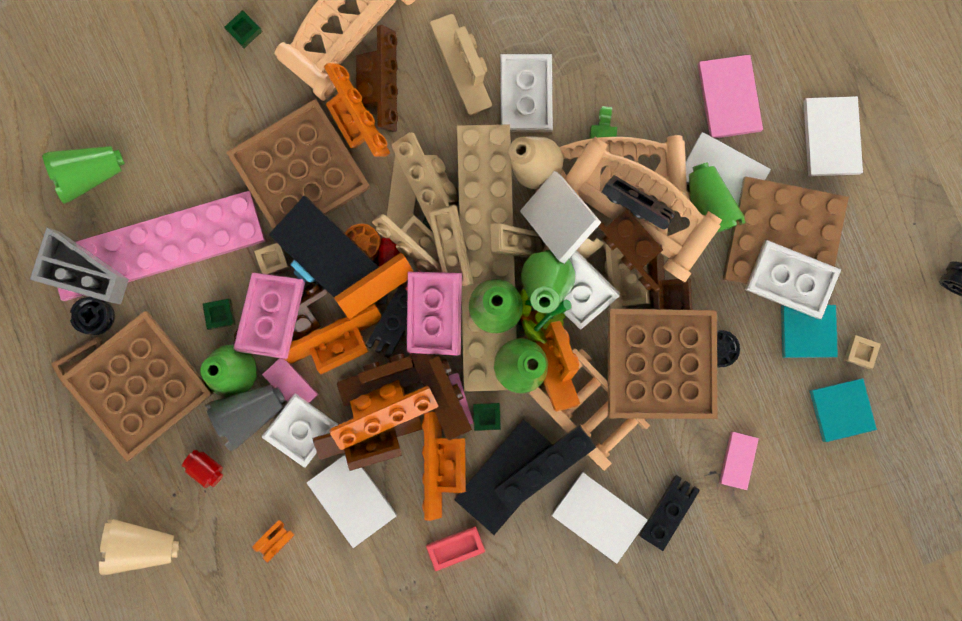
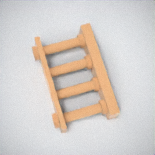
M574 348L572 352L578 357L579 369L583 367L593 378L577 393L580 401L577 407L554 411L544 385L541 388L538 387L528 392L566 433H569L576 427L570 420L573 417L572 413L600 385L608 393V381L590 364L592 358L583 349L578 351ZM608 401L589 420L581 425L589 437L591 436L590 433L608 416ZM628 418L602 444L598 443L596 448L587 455L605 471L612 464L607 459L610 455L609 452L637 424L643 429H647L650 425L645 421L646 419Z

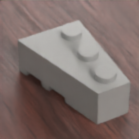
M46 227L30 280L120 305L129 281L127 277L66 235Z

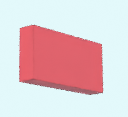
M476 526L426 545L435 572L485 553V548Z

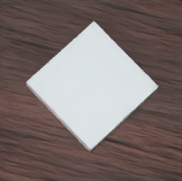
M294 393L262 434V438L305 468L317 453L312 438L330 433V429L338 424Z

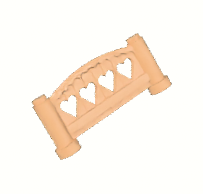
M318 0L300 25L291 44L284 42L279 44L275 50V55L281 63L313 88V93L324 101L336 90L324 65L327 63L341 64L397 0H356L360 15L340 13L338 8L345 4V0ZM401 0V1L404 2L406 5H410V4H412L415 0ZM331 16L339 17L343 34L323 32L321 28L324 24L328 23ZM314 35H321L326 53L305 51L304 47L307 43L311 42Z
M669 136L666 138L667 142L665 143L633 137H599L600 140L608 144L606 148L608 153L621 157L631 156L637 163H639L638 158L642 155L648 158L651 155H657L660 158V163L655 172L672 183L691 201L690 192H687L685 141H683L682 136ZM594 138L560 146L559 148L564 159L569 161L574 158L578 159L589 141H592ZM606 166L601 175L600 191L603 190L613 175L622 179L620 173L613 172L610 166ZM562 170L561 176L565 179L567 175ZM626 181L627 183L635 187V184L632 181ZM635 187V188L639 189L640 191L644 192L643 188H641V187Z
M594 137L592 141H589L565 177V181L583 201L614 221L627 208L621 204L611 202L600 191L601 169L604 166H610L613 172L621 174L622 180L625 182L632 181L635 187L643 188L645 194L655 196L659 202H664L668 208L678 211L680 217H687L690 221L689 227L668 236V228L660 229L651 222L645 221L644 218L641 219L634 216L662 247L663 251L661 253L669 258L663 268L686 282L692 274L689 270L721 227L719 224L722 220L709 211L706 216L702 215L693 203L664 177L635 161L608 153L606 150L608 144Z

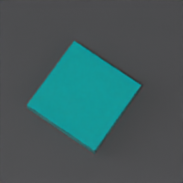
M784 305L781 306L782 358L838 357L836 305H827L822 319H817Z
M863 378L809 390L823 442L877 430Z

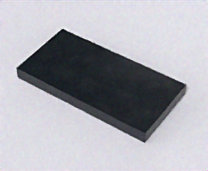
M303 196L269 233L333 297L380 267L307 196Z
M523 419L467 483L466 492L459 493L454 500L488 531L495 535L519 506L510 512L495 493L494 488L553 444Z

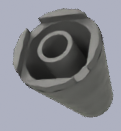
M271 385L211 401L205 404V407L208 408L207 414L219 437H226L229 442L224 445L229 451H233L282 410V402L286 400L279 387L273 389Z

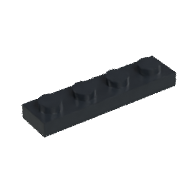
M579 424L495 487L494 491L511 512L593 451L596 445Z

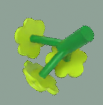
M523 288L520 293L523 301L522 315L527 317L533 306ZM567 299L563 300L550 313L538 312L535 316L537 325L531 320L527 321L524 319L522 322L526 336L532 341L546 343L547 339L541 328L543 327L546 330L551 322L561 321L563 326V319L566 317L563 312L572 308L571 302Z

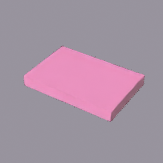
M751 55L699 62L698 70L709 136L715 139L761 132L763 126Z
M408 272L407 353L461 355L462 273Z
M252 273L233 347L235 351L284 359L288 358L305 285L303 279Z

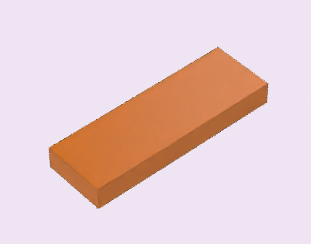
M401 252L334 298L346 316L351 319L408 280V272L414 271Z

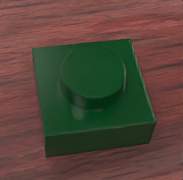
M243 10L224 26L225 30L243 49L263 32Z
M231 299L202 304L207 330L236 325Z
M500 403L473 404L474 431L501 430Z

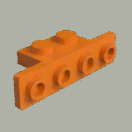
M327 63L324 65L327 74L339 93L328 101L326 106L349 147L357 148L366 141L375 157H386L389 155L390 151L387 148V141L378 132L372 114L364 107L361 94L351 84L348 71L340 64Z
M373 304L351 319L348 317L340 318L333 324L314 330L311 334L299 340L291 341L288 358L284 360L292 364L312 355L317 371L320 374L326 373L369 352L361 331L377 324L382 315L377 306Z
M531 311L527 317L521 315L522 326H524L522 322L524 319L527 321L531 320L537 325L535 316L538 311ZM561 321L551 322L546 330L543 327L541 328L547 342H533L538 344L546 354L548 372L543 382L553 409L557 412L577 407L580 404L571 380L579 370V360L577 355L572 352L569 344V334L563 328Z
M397 380L350 401L354 418L331 428L330 435L339 449L343 450L438 407V403L429 386L405 395L400 381Z
M435 411L424 413L422 422L424 431V446L422 449L424 458V473L422 477L424 500L422 508L425 521L442 518V492H466L465 438H453L451 440L442 438V427Z

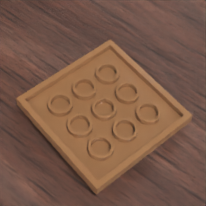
M316 99L226 152L273 229L303 196H307L327 215L371 188Z
M744 177L738 207L743 213L746 223L739 225V222L736 221L737 225L733 226L723 280L747 284L765 240L835 267L849 197Z
M608 309V418L718 419L717 310Z
M148 311L141 313L59 378L127 462L132 460L214 394Z

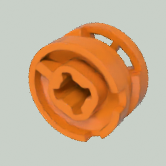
M355 224L345 232L372 260L378 256L381 238L373 227L367 224Z
M278 520L252 546L256 552L260 551L263 554L262 559L267 563L295 536L291 530L287 531L284 528L285 524L281 520Z

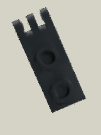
M615 175L606 183L601 192L611 202L621 204L629 209L634 216L641 219L644 218L660 229H667L675 217V212Z
M403 285L398 287L366 344L371 349L375 341L378 340L379 344L375 350L378 353H381L385 345L389 346L385 352V357L387 358L391 357L407 328L408 291Z
M678 475L671 481L639 534L641 538L661 551H664L700 489L694 486L690 493L686 494L691 485L687 481H684L680 489H678L677 486L682 479Z

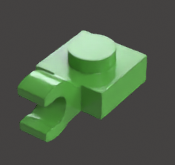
M601 107L598 125H591L590 139L594 137H617V127L610 126L612 107Z

